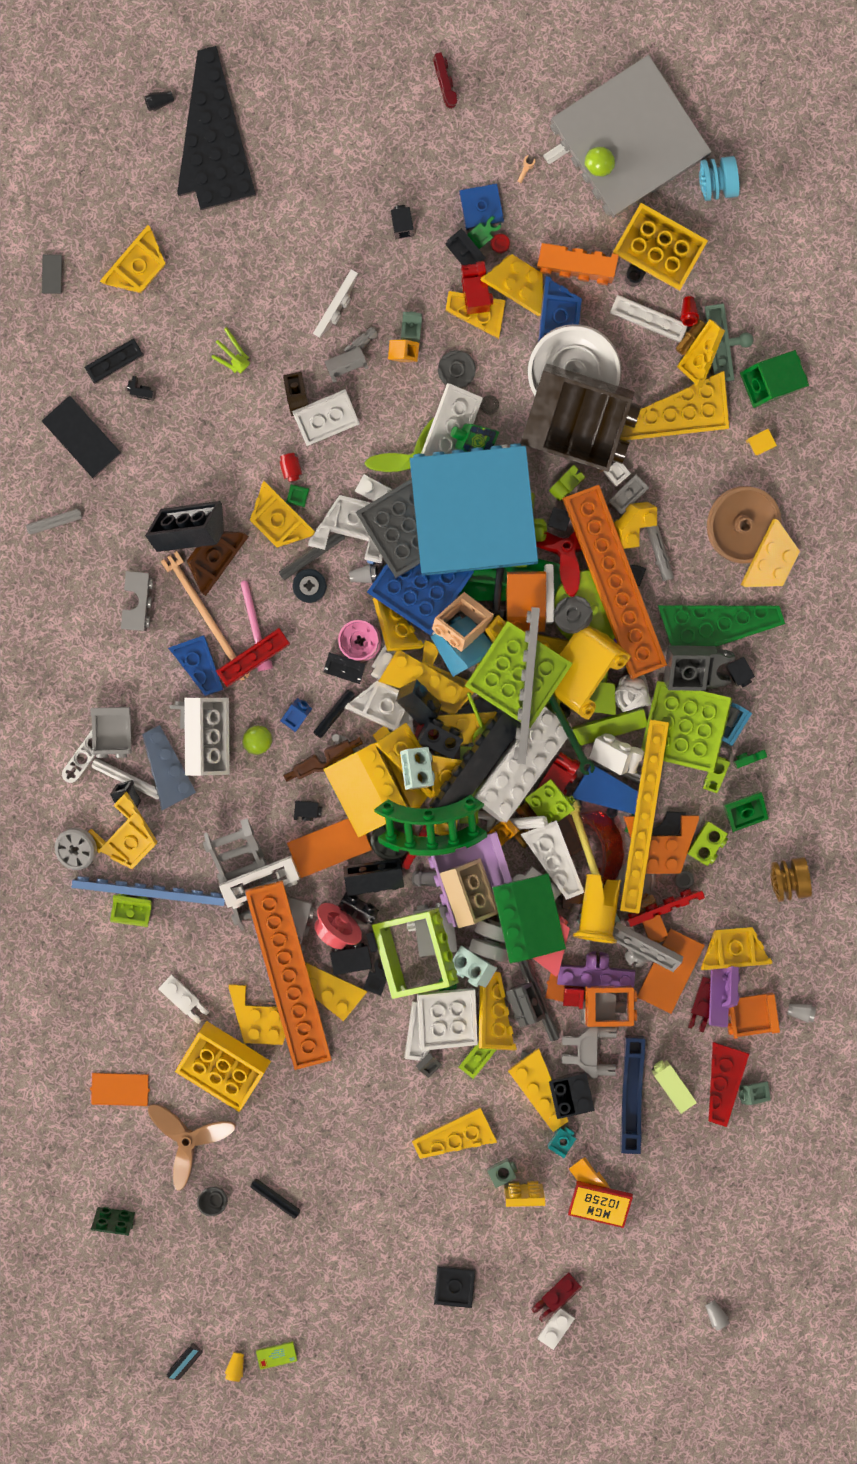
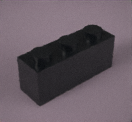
M400 858L343 866L347 896L404 888Z

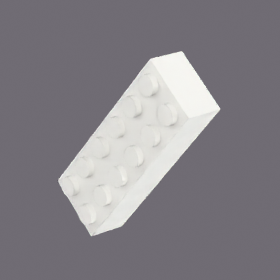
M544 707L531 728H529L526 764H518L517 759H514L515 747H519V740L515 737L472 795L484 803L482 808L499 822H507L568 738L557 716Z

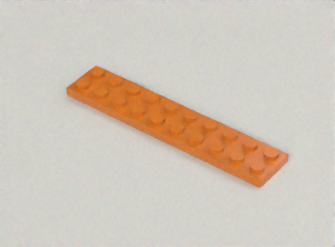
M596 485L562 498L616 642L631 655L626 663L630 679L667 666L600 486Z
M283 880L245 890L294 1070L332 1061Z

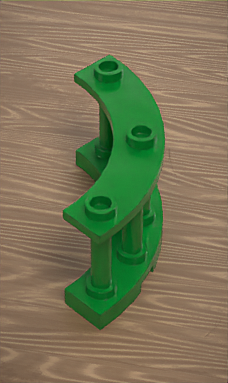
M469 795L459 802L444 807L419 809L402 806L387 799L374 809L375 813L385 817L387 829L386 832L378 837V842L394 851H409L410 855L419 856L444 855L456 852L455 849L464 846L469 848L487 838V831L476 825L475 812L484 807V803ZM468 816L469 826L457 831L456 820ZM393 821L404 823L405 833L394 829ZM448 822L449 834L435 836L434 824ZM412 824L426 825L427 837L414 836Z

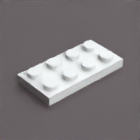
M447 383L421 454H425V456H433L434 452L452 454V451L456 450L455 445L457 439L450 436L452 429L455 426L462 429L465 423L473 424L483 398Z

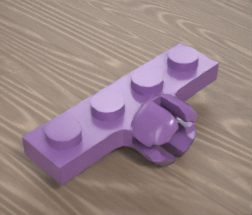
M592 951L587 954L586 964L583 966L561 964L557 977V985L582 987L631 985L634 987L635 970L609 967V956L607 953L600 952L599 961H596V951Z

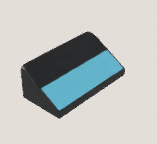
M191 1343L168 1370L167 1377L180 1380L203 1351L194 1343Z

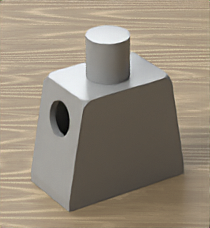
M584 987L583 1009H582V1016H581V1022H582L584 1025H585V987ZM595 993L596 1020H615V1013H626V1002L616 1001L615 993Z

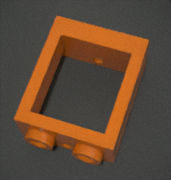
M631 985L585 986V1025L587 1027L634 1026V1021H637V1010H634V1002H637V991ZM595 993H627V1020H596Z

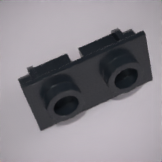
M345 892L338 905L341 908L340 910L351 916L357 911L356 919L365 924L369 923L372 925L379 912L373 904L366 903L355 895L347 896V892Z

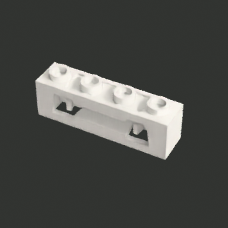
M292 855L221 883L219 888L227 907L238 908L244 905L243 902L247 900L246 894L237 896V894L244 893L242 884L235 888H232L233 886L240 883L245 885L273 874V870L283 866V869L276 870L275 872L277 879L259 886L283 880L284 885L287 887L297 884L300 875Z

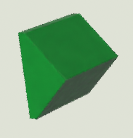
M760 791L722 804L732 832L769 819L763 794Z

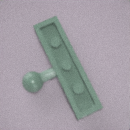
M724 304L705 306L706 324L711 319L725 330L712 362L713 375L724 371L725 382L734 381L730 346L741 345L744 348H748L753 344L754 338L748 332H744L736 338H729Z

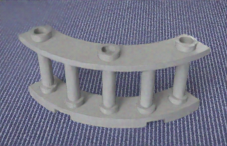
M248 818L240 821L242 828L238 832L211 840L208 833H204L206 841L203 842L206 853L210 852L219 871L217 877L220 884L267 865L259 842L255 840V833ZM241 838L247 840L246 845L219 855L215 849ZM247 852L249 854L253 853L256 860L253 861V864L225 873L222 861ZM271 874L263 877L261 884L272 881ZM261 884L255 885V886L250 887V888H247V889L254 888V887L259 886V885H261ZM244 889V893L237 894V896L245 894V890L247 889ZM238 908L233 909L234 914L231 917L234 925H238L241 931L245 930L243 921L252 918L250 910L240 914Z

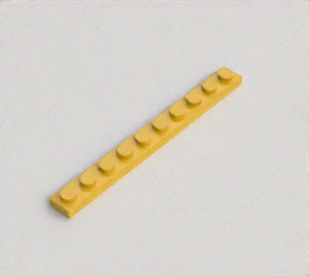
M649 720L620 911L638 914L640 912L669 722Z

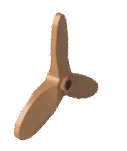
M151 1104L148 1107V1114L154 1124L166 1136L176 1141L179 1146L173 1166V1184L177 1191L182 1190L186 1186L191 1175L194 1147L221 1140L230 1135L236 1128V1124L231 1121H219L203 1125L192 1131L188 1130L181 1119L167 1108L159 1104Z

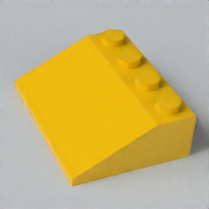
M640 203L616 245L613 254H619L620 258L680 291L708 240Z
M374 743L323 769L358 838L386 824L385 817L375 813L374 809L387 799L407 807Z
M206 1021L175 1072L240 1112L271 1061Z

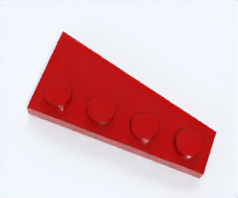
M691 889L680 892L681 896L676 898L670 896L663 899L662 904L656 905V903L648 905L645 907L646 910L639 914L629 913L628 918L624 919L626 927H632L655 918L656 914L662 915L671 912L673 907L679 908L689 905L692 899H704L703 891H691Z
M713 1042L708 1121L727 1127L750 1053Z

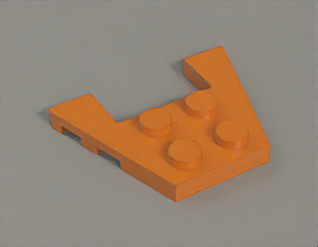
M681 815L680 835L651 836L646 874H681L699 821L698 815ZM624 816L631 839L634 816Z

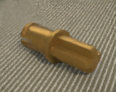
M699 319L696 325L692 326L688 332H685V337L676 347V351L681 355H685L706 324Z

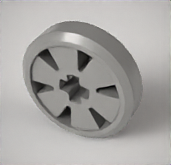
M69 828L56 839L55 853L58 860L65 867L72 870H81L88 867L95 860L97 846L91 834L84 829ZM76 846H77V847L79 848V850H78V851H74V850H73V847H76Z

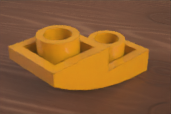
M508 820L507 822H499L487 834L497 832L502 847L519 830Z
M586 1157L569 1168L577 1181L610 1188L601 1173L595 1172Z

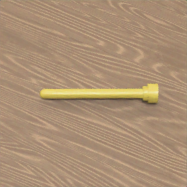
M575 800L573 805L575 810L570 815L573 817L591 874L600 875L579 814L581 812V805L579 800Z

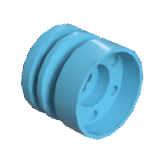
M734 156L721 157L720 167H717L714 159H710V168L707 160H701L699 182L705 201H711L712 193L714 199L718 200L720 190L723 191L725 198L739 196V175Z

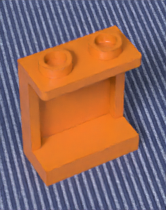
M773 993L739 997L738 1005L728 1010V1016L730 1017V1023H728L727 1027L729 1035L732 1034L734 1039L769 1032L772 1034L780 1033L775 994Z

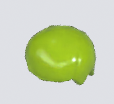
M594 147L585 155L584 164L592 175L604 177L614 169L615 157L605 147Z
M259 725L247 729L242 738L243 748L253 755L265 753L271 747L273 741L270 731L266 727Z

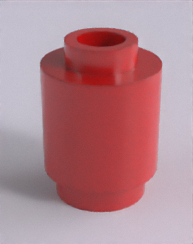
M295 453L280 456L281 461L279 463L284 480L288 479L289 482L299 480V476L303 474L299 459L295 456Z

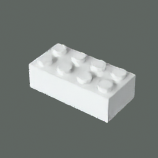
M185 698V775H230L229 698Z

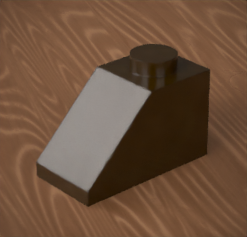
M302 371L283 375L291 417L294 416L292 411L309 405Z

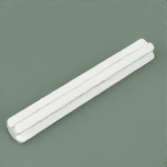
M98 758L94 759L92 768L122 783L133 780V786L136 790L159 799L156 787Z

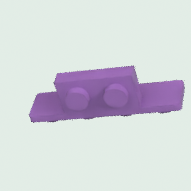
M731 966L722 969H711L710 1026L728 1027V1010L738 1005L740 997L738 993V983L740 981L739 967Z

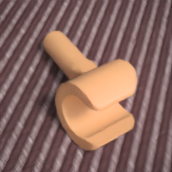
M529 155L524 158L523 171L517 181L519 183H522L528 170L534 167L535 159L532 164L526 162Z

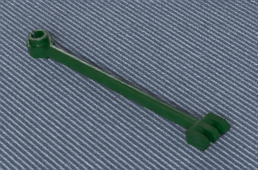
M553 693L549 702L579 759L580 772L589 775V771L584 770V765L590 764L591 773L594 772L595 765L585 756Z

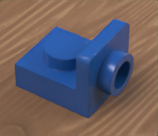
M297 698L280 722L296 732L312 711V708L306 701Z

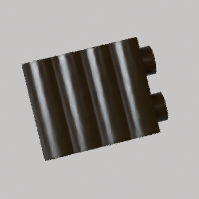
M546 364L520 444L609 472L612 461L623 464L630 442L622 440L620 437L624 425L635 428L641 405L632 403L634 391Z

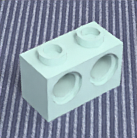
M429 747L400 751L405 790L433 786L435 775L431 768L432 754L429 752ZM416 754H417V755L419 756V758H420V762H419V763L416 762V760H415V755H416ZM418 773L422 776V782L418 780Z
M460 946L453 958L455 969L458 972L457 975L462 978L466 976L469 978L467 982L475 987L480 985L486 988L497 970L496 966L478 954L470 952L468 948Z

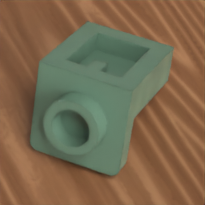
M768 1081L740 1085L739 1098L741 1103L754 1105L771 1101Z

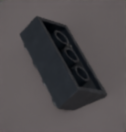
M221 501L160 509L145 536L156 552L217 545L224 532Z

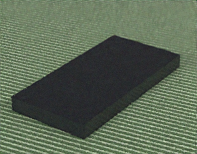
M71 396L67 397L42 420L43 424L93 479L121 454L117 447Z

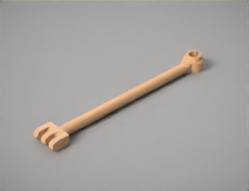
M177 551L174 552L177 558L176 561L169 555L167 558L171 564L168 565L164 559L161 563L167 572L171 570L175 572L231 661L237 656L179 566L184 563L183 559Z

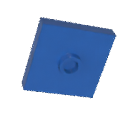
M497 184L459 190L466 230L475 228L480 222H483L486 226L487 220L491 216H495L491 221L492 225L504 223Z

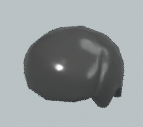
M209 1187L204 1189L198 1196L197 1207L206 1216H217L226 1209L228 1197L224 1190L218 1187Z

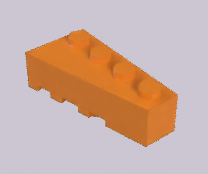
M542 243L537 269H540V272L544 274L559 273V276L564 278L576 276L578 280L589 282V279L596 280L597 284L607 286L608 283L612 284L619 254H612L611 257H606L603 252L599 251L587 254V251L584 249L573 248L572 251H568V247Z

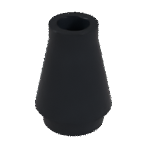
M171 91L153 92L144 96L148 111L153 110L155 112L174 102Z

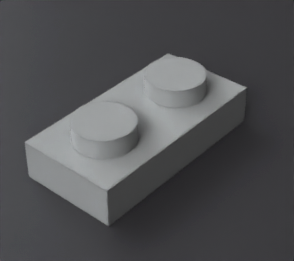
M635 475L608 502L622 515L628 505L636 502L649 487Z

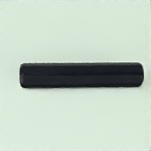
M350 690L345 691L313 733L317 737L322 738L344 711L345 706L355 697V694Z
M254 1179L250 1187L293 1219L297 1218L300 1214L299 1208L260 1180Z

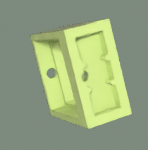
M660 1060L653 1066V1075L681 1114L697 1103L668 1060L664 1062Z

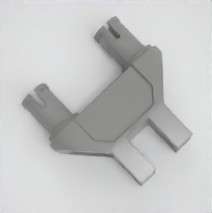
M587 1027L578 1036L562 1035L563 1045H577V1054H562V1064H578L592 1078H596L598 1075L615 1076L616 1064H599L597 1062V1039L599 1037L616 1038L617 1027Z

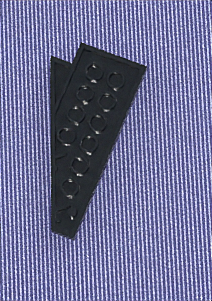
M216 46L197 51L177 190L178 197L196 192L200 210L256 196Z

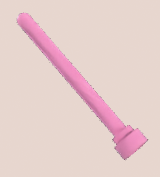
M242 581L241 588L256 644L262 640L249 584L247 581ZM268 659L258 666V672L272 669V661Z

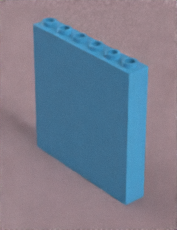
M511 444L510 448L492 446L490 450L473 448L471 452L453 450L452 454L434 452L433 456L415 454L413 458H410L422 576L538 564L526 446Z

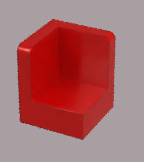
M564 986L563 1006L583 1009L584 988Z

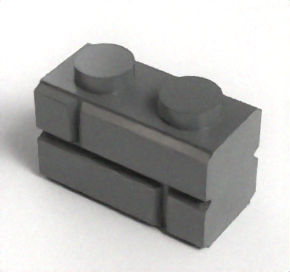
M532 981L514 986L506 991L507 1000L513 1008L514 1018L520 1027L537 1023L545 1018Z

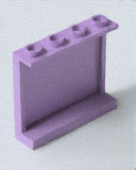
M497 832L487 834V838L469 848L464 846L455 849L456 852L428 857L431 869L435 868L437 873L434 876L436 886H441L443 892L439 894L442 905H447L449 911L445 913L448 924L452 923L453 927H456L457 923L440 876L441 872L481 858L491 890L492 886L512 882Z

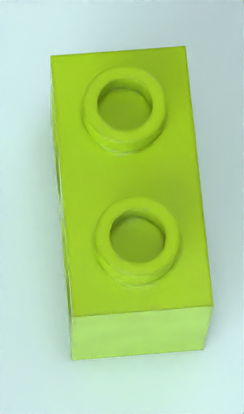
M706 821L687 854L706 866L709 863L713 864L718 856L716 854L719 847L723 848L728 841L726 837L728 833ZM712 831H717L719 834L718 839L714 842L710 841L709 834ZM703 847L708 849V855L705 858L699 856V850Z

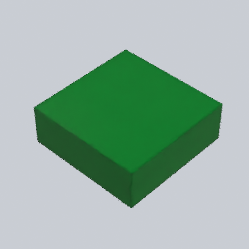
M291 484L286 503L305 508L309 488Z

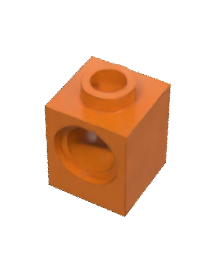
M656 914L655 918L642 922L648 939L660 943L668 936L660 915Z

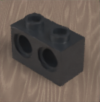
M405 205L395 206L391 210L395 240L413 237L414 228L410 207Z
M429 717L418 735V742L451 759L454 758L464 740L461 731L456 727L451 726L449 728L444 725L443 721ZM431 729H436L438 731V733L434 736L428 735V732ZM447 738L455 739L452 744L445 743Z

